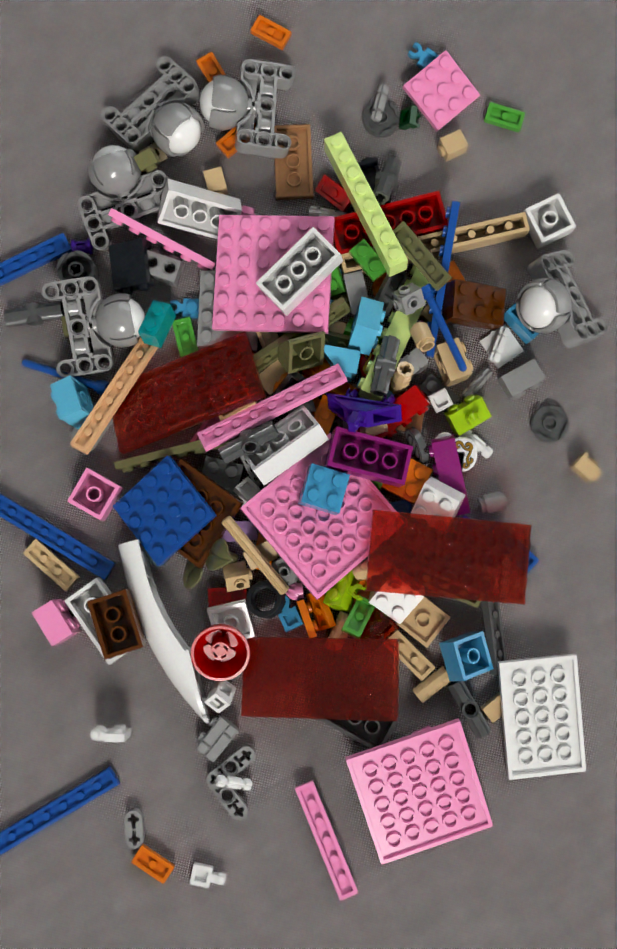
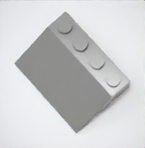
M201 271L197 346L202 351H258V335L256 332L214 331L212 329L216 271Z

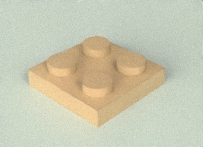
M424 597L401 624L397 622L396 624L428 648L451 617Z

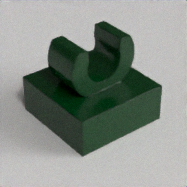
M410 105L401 110L399 129L405 131L409 128L416 129L420 127V124L416 123V119L421 118V114L417 113L418 107Z

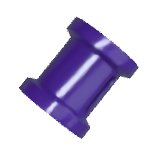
M90 237L87 240H71L72 252L78 250L90 255L94 253Z

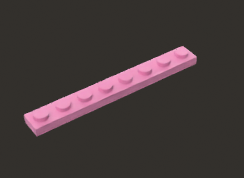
M336 364L198 432L197 435L207 452L239 436L240 432L245 429H253L348 382L347 377L340 365Z

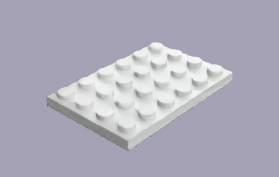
M572 653L498 661L507 778L514 780L586 771L577 655Z

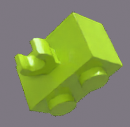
M476 394L465 397L464 402L459 405L454 404L447 409L448 411L443 413L453 433L458 436L492 417L483 398Z
M351 570L326 592L323 603L332 609L350 612L354 598L358 601L363 600L361 596L357 595V592L366 588L358 584L359 581L356 580Z

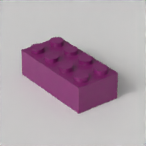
M336 426L332 432L324 467L368 480L401 487L405 485L413 446L360 432H349L348 429Z

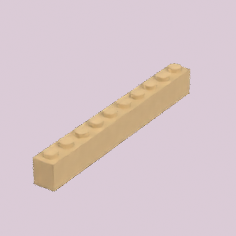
M522 212L457 227L451 254L526 237L530 231L526 213ZM442 231L418 237L435 258L441 257L438 256L440 245H444L445 237H442ZM349 253L341 254L343 262L340 264L342 276L345 273L362 270L363 275L366 274ZM406 255V257H407V259H408V263H407V264L413 263V262L408 258V256Z

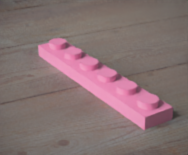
M111 208L108 214L112 217V222L120 226L122 223L130 226L129 231L137 235L140 232L147 235L146 240L154 244L157 241L164 244L163 249L171 253L174 250L181 253L180 258L191 262V260L198 262L197 267L208 271V269L213 270L216 264Z
M310 780L296 786L295 791L340 901L358 894V889L314 781Z

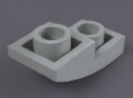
M362 270L343 274L352 314H356L361 296L368 298Z

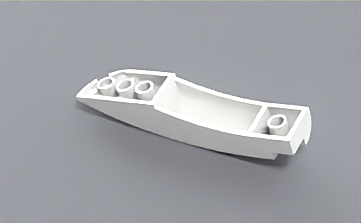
M139 539L119 544L118 547L128 589H130L145 637L175 688L206 724H209L211 722L207 704L204 703L205 695L200 674L193 666L191 660V647L189 648L177 631L161 601L152 576L147 551L141 545Z

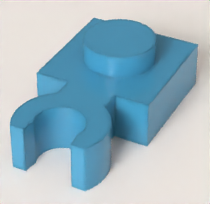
M417 42L412 46L417 50V53L409 51L407 54L409 58L419 60L416 65L421 69H424L439 56L428 47L424 52L421 45Z
M184 298L183 304L177 300L170 301L171 305L177 306V309L174 311L176 316L183 313V318L198 319L199 299Z
M285 596L286 604L282 609V613L278 614L285 631L288 633L304 625V622L297 607L290 608V598Z

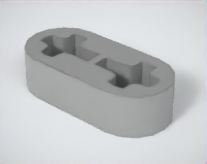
M134 808L127 812L124 819L126 844L132 849L139 848L145 839L143 813L141 810ZM132 814H135V817H139L135 826H133V820H129ZM134 831H136V837H140L137 843L130 839L134 835Z

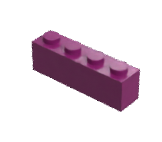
M454 435L432 439V445L428 446L430 457H434L436 464H432L434 475L439 476L440 482L466 495L456 516L471 513Z

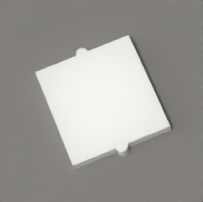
M499 329L491 331L490 335L479 341L488 355H490V352H493L492 347L496 336L499 335ZM511 331L509 337H506L507 342L503 353L500 354V361L494 363L498 369L507 362H512L513 358L524 352Z

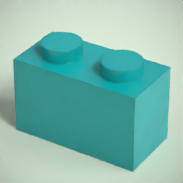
M156 300L152 301L138 331L144 344L162 348L176 318L171 304Z

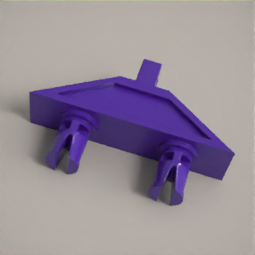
M348 388L345 395L327 393L328 409L348 424L349 432H356L359 427L368 428L402 421L401 405L394 404L395 397L392 394L388 399L387 396H383L381 401L357 398L358 391L355 388L351 393L350 388Z

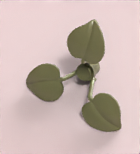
M220 538L212 545L205 564L208 570L214 571L227 564L237 562L238 556L236 553L229 551L226 540ZM190 561L187 563L183 574V583L186 590L195 587L203 574V567L198 568Z

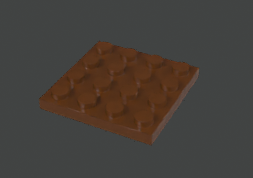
M180 459L177 465L217 515L177 551L195 566L202 568L209 556L212 545L216 540L222 538L226 531L221 522L227 516H231L234 519L244 503L190 463Z

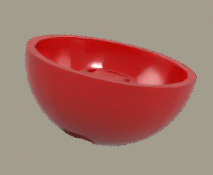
M214 624L206 627L196 636L191 647V660L195 669L205 678L214 681H227L237 677L244 671L250 658V648L245 636L237 628L227 624Z

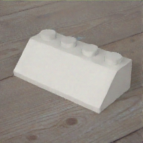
M167 178L161 197L157 223L218 239L219 215H241L242 207L238 198Z
M304 405L275 424L279 433L278 437L261 445L256 454L243 455L263 485L272 481L329 440L320 424Z

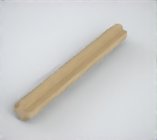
M231 516L224 518L221 523L279 594H285L289 589L285 581Z

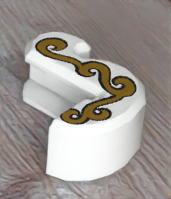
M442 432L436 438L450 436L451 434L449 432ZM458 437L455 439L458 453H464L462 472H466L476 463L477 446L473 440L467 437Z

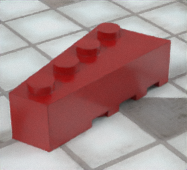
M414 385L395 399L394 404L401 405L402 421L387 424L388 432L375 435L376 437L391 438L397 433L396 429L401 425L403 427L407 426L413 421L412 417L417 414L420 416L429 410L428 406L431 402L418 385Z

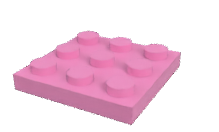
M446 50L402 87L436 132L480 96Z

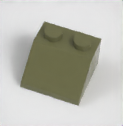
M321 331L290 339L279 345L278 361L288 374L323 365L325 332Z

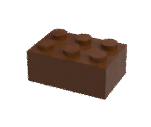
M454 279L446 283L442 316L445 322L488 330L502 327L504 325L506 289Z
M124 589L87 601L104 660L147 646L130 589Z

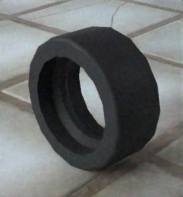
M259 581L252 585L247 592V607L251 613L260 618H273L281 613L284 608L285 596L284 594H279L269 581ZM265 588L273 590L277 598L274 607L268 611L258 609L255 604L258 592Z

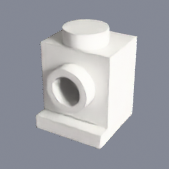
M215 681L212 683L204 703L217 713H220L231 705L236 687L228 681Z

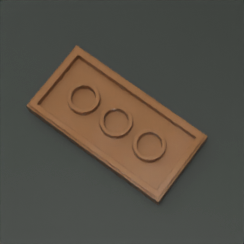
M310 124L274 126V133L285 134L291 139L288 155L284 158H275L276 200L314 199Z

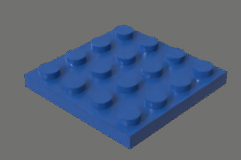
M168 455L113 505L114 509L135 537L140 540L141 545L157 566H162L217 516L173 458Z

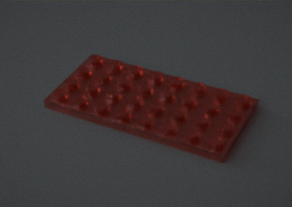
M246 331L142 373L112 417L119 452L126 454L266 397Z
M372 510L365 590L525 605L531 525Z
M247 638L250 658L243 671L241 716L398 722L399 639Z

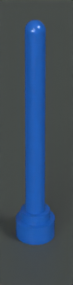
M427 284L421 287L424 300L427 301L459 370L464 372L467 366L434 299L435 290L431 284Z
M27 359L21 362L24 367L58 378H65L61 377L55 368ZM73 376V378L86 387L93 388L99 395H102L110 384L102 379L100 381H92L80 376Z

